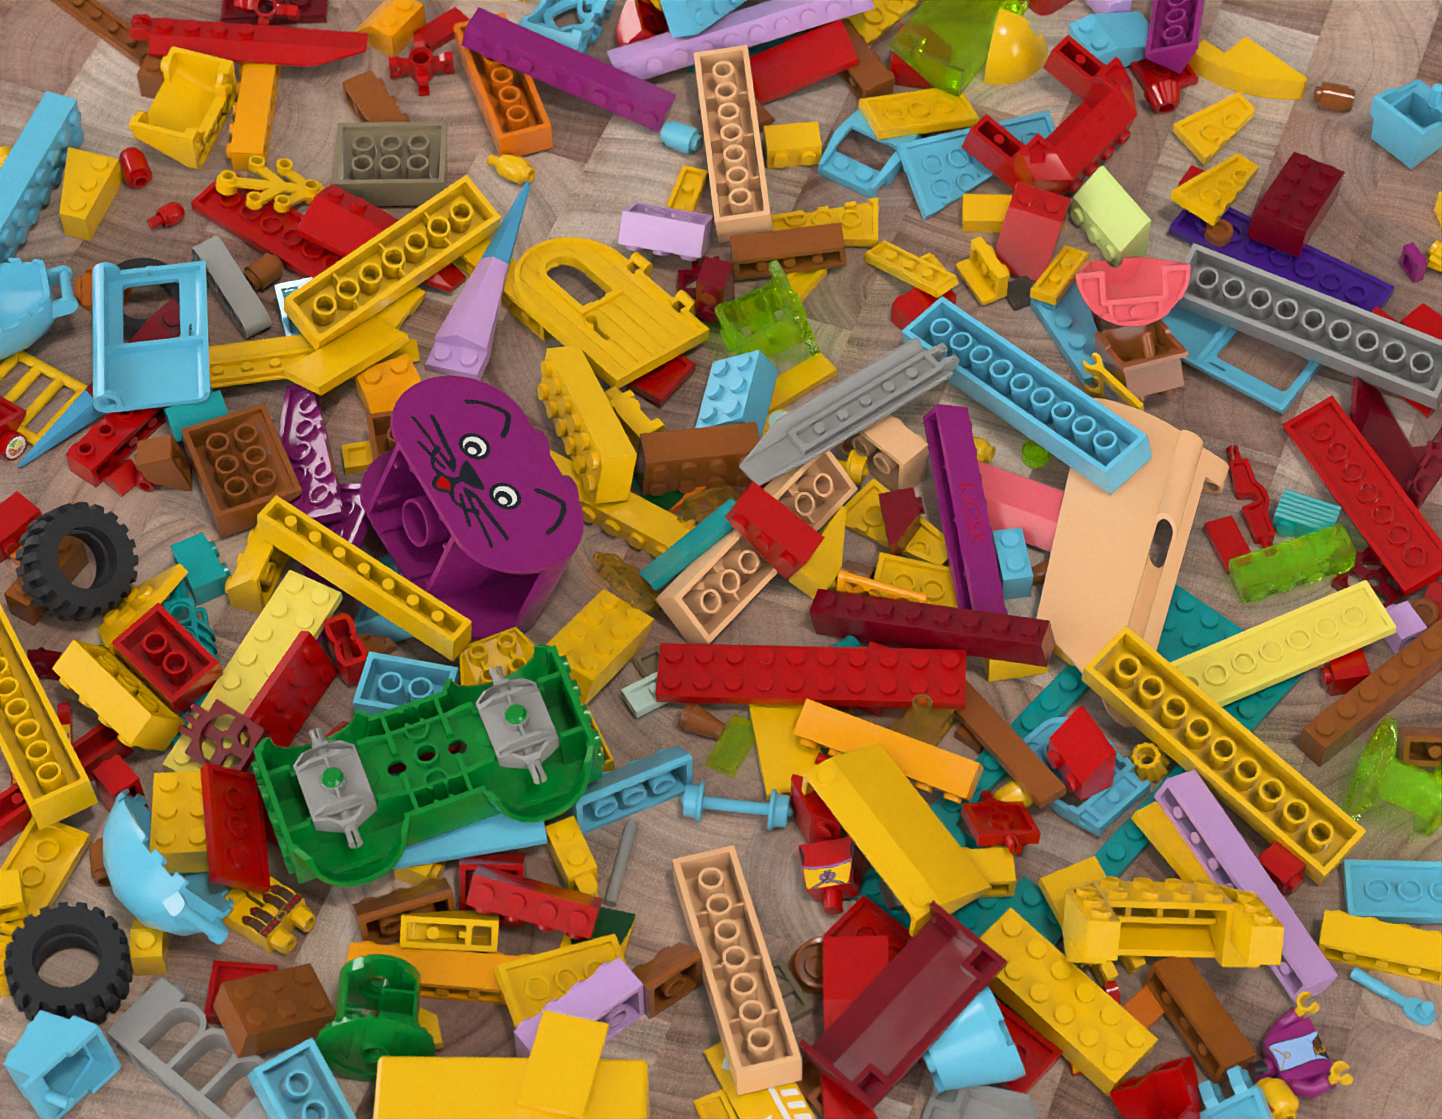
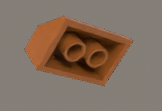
M446 877L428 879L420 885L410 888H397L389 894L379 897H366L360 902L352 904L362 941H372L380 945L400 942L401 914L456 911L453 891Z

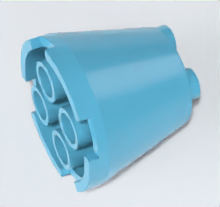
M989 986L969 1003L942 1036L923 1055L930 1073L937 1072L931 1076L938 1093L1013 1081L1026 1075L1016 1046L1012 1041Z

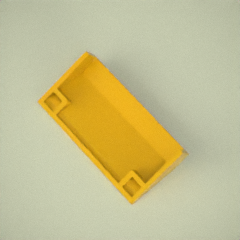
M880 743L831 757L804 772L801 791L804 795L814 790L818 793L910 914L911 924L909 933L912 937L930 920L929 904L932 901H935L949 914H952L991 890L992 886Z

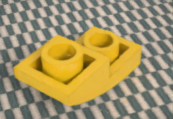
M416 286L378 312L373 318L399 330L407 316L410 315L412 317L427 292Z

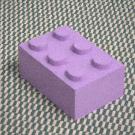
M633 201L622 211L618 244L626 245L625 248L632 251H642V248L653 250V254L669 256V253L679 254L683 260L696 261L697 258H701L710 249L714 215Z

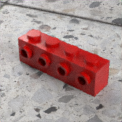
M169 406L108 413L98 424L93 425L78 443H74L69 448L66 458L70 471L97 488L103 482L102 478L137 450L138 441L148 439L166 422L162 409Z
M479 864L472 877L466 905L473 906L474 911L482 914H491L492 912L502 914L506 920L521 923L527 921L534 923L535 927L540 930L553 931L556 929L566 932V935L572 939L584 940L585 938L591 939L603 898Z

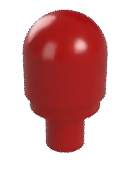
M170 202L160 207L156 211V216L148 219L147 223L152 230L159 226L170 228L184 219L185 210L181 204Z

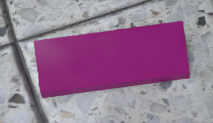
M1153 0L1145 50L1146 59L1181 74L1199 47L1205 0Z

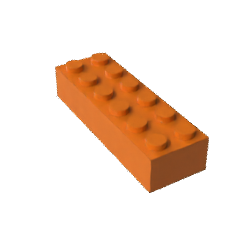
M505 12L496 14L507 19ZM469 21L454 24L457 52L499 157L505 154L523 156L553 148L552 126L532 77L462 46V40Z

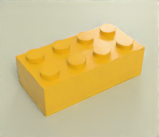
M602 589L546 644L550 646L555 645L559 655L566 656L571 669V673H569L571 680L576 679L581 692V698L579 699L582 705L587 704L646 644L654 618L605 589Z
M73 639L52 668L61 677L59 682L66 688L75 691L80 696L78 700L87 708L94 709L99 714L98 720L105 726L114 729L119 734L117 738L128 747L138 746L146 751L153 749L164 752L179 732L177 730L179 725L186 723L106 647Z

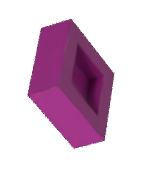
M1413 242L1404 245L1399 265L1413 283L1423 280L1428 261Z

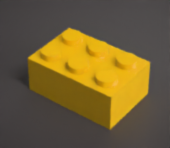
M200 771L154 773L149 850L152 853L156 849L166 858L167 862L164 867L169 873H176L177 871L179 873L209 872Z

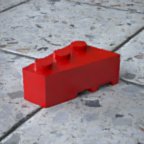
M754 481L744 489L724 516L731 526L739 531L785 580L790 578L808 562L825 538Z

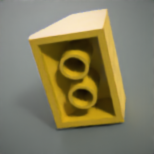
M258 524L255 529H251L249 532L247 547L244 553L241 552L238 555L236 570L233 576H229L226 581L225 593L228 595L231 607L261 614L274 594L291 556L258 535Z

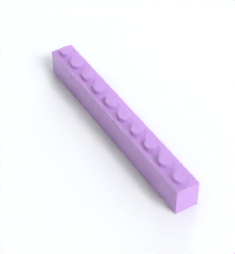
M771 0L726 14L697 35L672 37L671 32H667L606 52L611 66L644 80L695 64L694 53L743 45L751 47L874 9L873 0Z

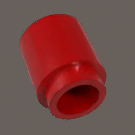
M135 147L126 148L120 153L119 163L127 185L132 188L146 186L152 180L153 174L144 153Z

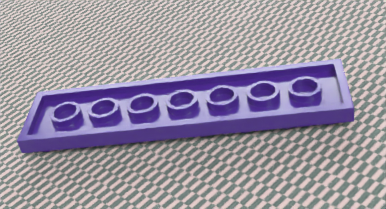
M1231 207L1220 218L1228 221L1233 226L1232 240L1226 246L1217 247L1209 244L1204 237L1207 222L1188 210L1183 209L1169 227L1168 234L1191 245L1193 243L1369 312L1376 306L1382 309L1394 292L1395 286L1308 244L1300 256L1296 257L1247 237L1252 217Z

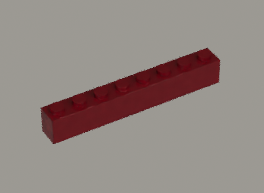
M825 589L817 590L809 610L816 634L840 638L851 635L861 641H873L917 649L966 650V656L1042 667L1048 666L1055 645L1050 620Z

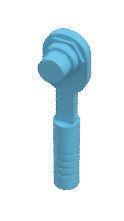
M1355 966L1349 976L1351 979L1381 997L1387 998L1401 1006L1405 1016L1419 1025L1428 1026L1433 1023L1436 1013L1432 1002H1424L1416 997L1406 998L1392 990L1387 984Z

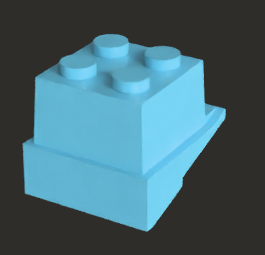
M1417 79L1397 89L1394 87L1373 97L1369 113L1374 118L1371 139L1410 169L1442 147L1441 84H1434L1430 88L1420 79Z
M42 1010L38 1012L34 1020L28 1023L25 1033L16 1046L9 1051L3 1063L22 1095L29 1099L40 1119H60L89 1092L94 1094L122 1066L98 1025L76 1016H72L69 1020Z

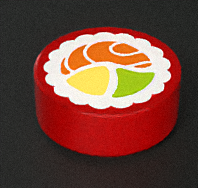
M16 430L6 432L0 439V455L10 461L19 458L27 447L26 437Z

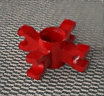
M234 0L233 6L236 11L257 14L259 18L257 25L270 26V23L275 22L279 17L299 21L300 10L295 5L278 4L276 0ZM266 3L273 4V10L270 13L264 14L260 12L262 5Z
M424 34L413 35L415 48L410 51L409 58L388 57L390 77L395 79L411 74V78L418 82L419 96L430 95L429 81L434 78L435 72L455 73L453 51L433 56L431 50L425 47Z

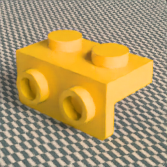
M981 236L972 239L970 258L956 263V270L979 303L984 306L1007 296L1010 273L1006 265L1001 264L997 259L993 247L987 245Z

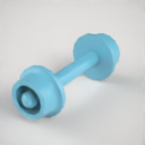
M701 781L700 784H687L685 795L679 799L683 805V816L695 818L697 823H701L704 809L768 816L767 830L772 831L773 828H786L788 817L794 813L792 808L789 807L790 796L779 794L776 789H772L770 803L705 796L706 782Z

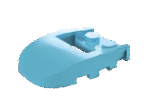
M858 109L834 132L818 164L817 174L867 198L877 197V190L882 185L888 188L895 181V176L901 171L905 172L897 151L898 145L922 139V134L878 140L862 112ZM851 129L896 149L880 172L836 151V147Z
M1055 717L1040 724L1023 741L1064 784L1063 776L1058 769L1051 767L1046 756L1049 738L1069 718ZM1108 739L1113 748H1115V744ZM1116 751L1115 776L1112 787L1091 796L1078 808L1072 804L1070 806L1067 805L1060 798L1048 805L1059 816L1101 837L1107 827L1141 797H1146L1149 794L1151 782L1148 779L1142 782L1134 773L1135 765L1127 757L1123 758Z

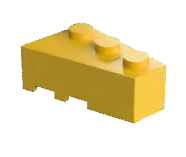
M68 147L59 211L65 235L91 241L124 181L119 159Z

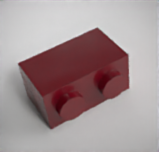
M705 257L696 281L697 318L708 322L724 324L734 299L733 263Z

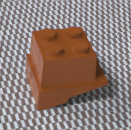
M1161 319L1143 326H1120L1093 333L1096 353L1101 356L1105 369L1140 401L1147 400L1148 395L1158 393V395L1172 394L1175 392V388L1184 386L1181 358L1189 357V353L1171 334L1170 328Z

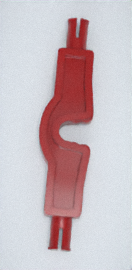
M1232 445L1226 448V452L1230 459L1228 473L1232 481L1235 498L1238 500L1251 499L1255 501L1242 507V517L1254 543H1261L1264 556L1266 558L1271 556L1272 558L1277 554V551L1273 544L1275 530L1268 514L1270 504L1268 493L1263 485L1256 481L1249 460L1241 458L1238 446L1233 445L1232 448Z

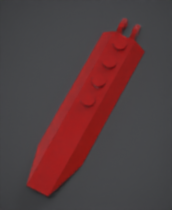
M148 14L133 15L130 22L132 25L128 32L133 40L149 41V56H167L173 46L233 62L314 67L367 52L368 33L251 25L248 23H224L221 21L210 22L193 19L182 20L165 17H153L152 19Z

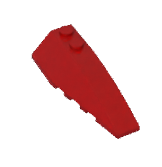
M331 184L315 195L296 229V234L342 257H346L399 220L368 203L365 199L356 197L344 191L341 187ZM451 262L422 283L453 292L466 282L467 276Z

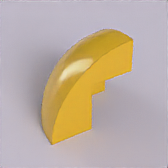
M999 10L990 43L984 84L1008 85L1024 81L1035 75L1047 61L1048 46L1043 35H1036L1029 28L1028 20L1011 11Z

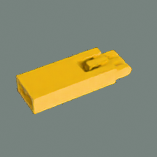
M963 194L962 232L1000 233L1012 195ZM1064 222L1062 231L1065 230V222Z

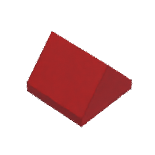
M128 459L105 475L102 481L123 497L136 486V476L139 471L136 469L133 461Z

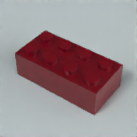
M1293 152L1254 210L1247 237L1299 257L1336 200L1345 172L1332 165L1314 160L1307 155Z

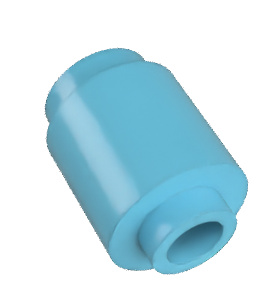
M675 120L673 122L667 121L664 124L660 140L667 147L691 155L694 151L700 149L703 137L700 135V129Z

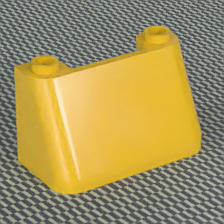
M172 46L168 55L164 56L161 61L160 70L164 75V82L148 112L139 110L136 115H132L129 129L135 138L188 168L201 170L233 109V103L236 102L234 64L230 60Z

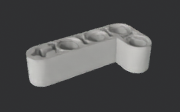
M216 235L192 247L190 262L206 260V280L213 288L241 334L248 339L271 327L272 321L267 310L222 240Z

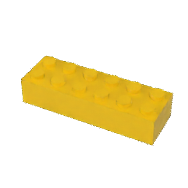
M580 345L547 348L545 360L541 362L542 380L537 386L538 398L546 406L547 416L549 419L552 418L557 436L562 438L565 444V451L567 455L571 456L577 474H580L583 480L585 491L589 492L595 504L628 500L637 454Z
M1011 907L980 937L983 942L1008 961V964L988 985L990 990L1027 1024L1062 1050V1055L1108 1097L1110 1096L1109 1092L1125 1081L1152 1053L1158 1039L1074 963L1067 962L1064 954Z

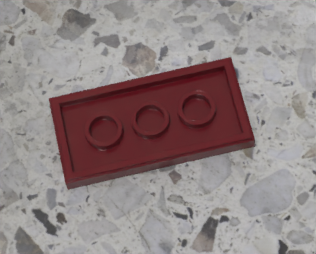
M234 0L221 1V22L258 24L259 18L256 13L236 11L233 6ZM276 0L278 4L298 6V10H300L299 21L279 17L270 25L327 23L328 0ZM266 3L262 5L260 12L264 14L270 13L274 5Z

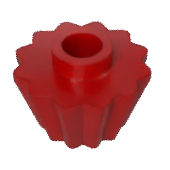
M1161 80L1145 89L1143 96L1156 114L1169 113L1178 108L1180 84L1176 80Z

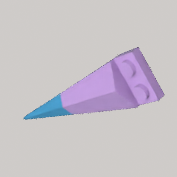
M529 181L522 187L434 338L435 343L425 363L427 371L481 380L490 360L507 274L531 188Z

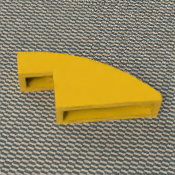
M1246 36L1225 53L1203 39L1199 43L1197 51L1188 62L1193 71L1200 77L1221 87L1243 94L1284 100H1301L1305 95L1308 78Z

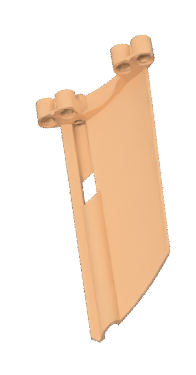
M1101 398L1093 399L1148 435L1152 458L1111 495L1070 467L1036 619L1050 620L1055 646L1082 674L1084 667L1125 625L1157 651L1201 492L1222 494L1229 466L1224 460L1203 448V441L1195 433L1188 430L1180 431L1167 422L1137 408ZM1161 519H1166L1172 526L1173 536L1165 563L1162 567L1157 568L1152 564L1149 552L1158 522ZM1102 698L1106 711L1117 723L1122 725L1123 728L1135 727Z

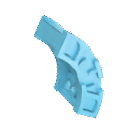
M541 0L530 14L523 16L518 25L583 54H587V46L589 44L595 45L603 33V28L600 26L605 17L610 18L616 0ZM583 5H586V12L588 10H591V12L585 13L583 11ZM577 7V16L583 24L568 25L559 29L554 23L553 17Z

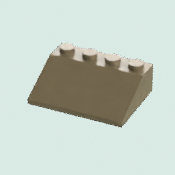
M447 121L338 123L333 185L341 187L344 191L356 197L365 199L374 206L424 204L448 187Z

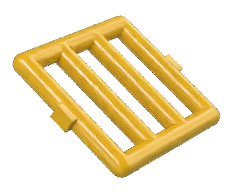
M22 350L7 357L0 364V381L18 362L31 367L4 396L5 399L14 403L41 374L53 379L26 408V416L17 429L18 432L26 437L27 442L34 446L88 385ZM63 386L75 391L74 395L37 434L25 428Z

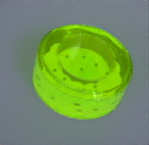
M1030 439L1022 446L1021 459L1028 467L1041 468L1048 464L1051 453Z

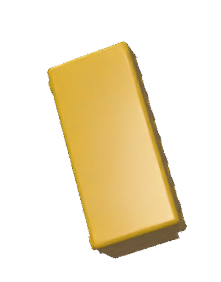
M382 1056L378 1060L373 1119L577 1118L517 1105L518 1093L529 1058ZM600 1059L584 1119H650L648 1063L644 1059Z

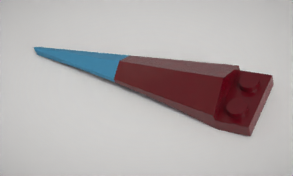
M174 298L169 300L149 317L127 343L180 337V305ZM93 381L18 463V467L24 466L105 414L96 410L93 406Z

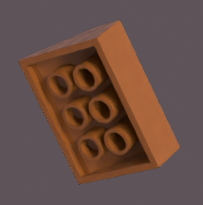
M265 403L181 429L186 454L221 538L250 529L256 525L257 515L276 495L289 503L302 494L300 484Z

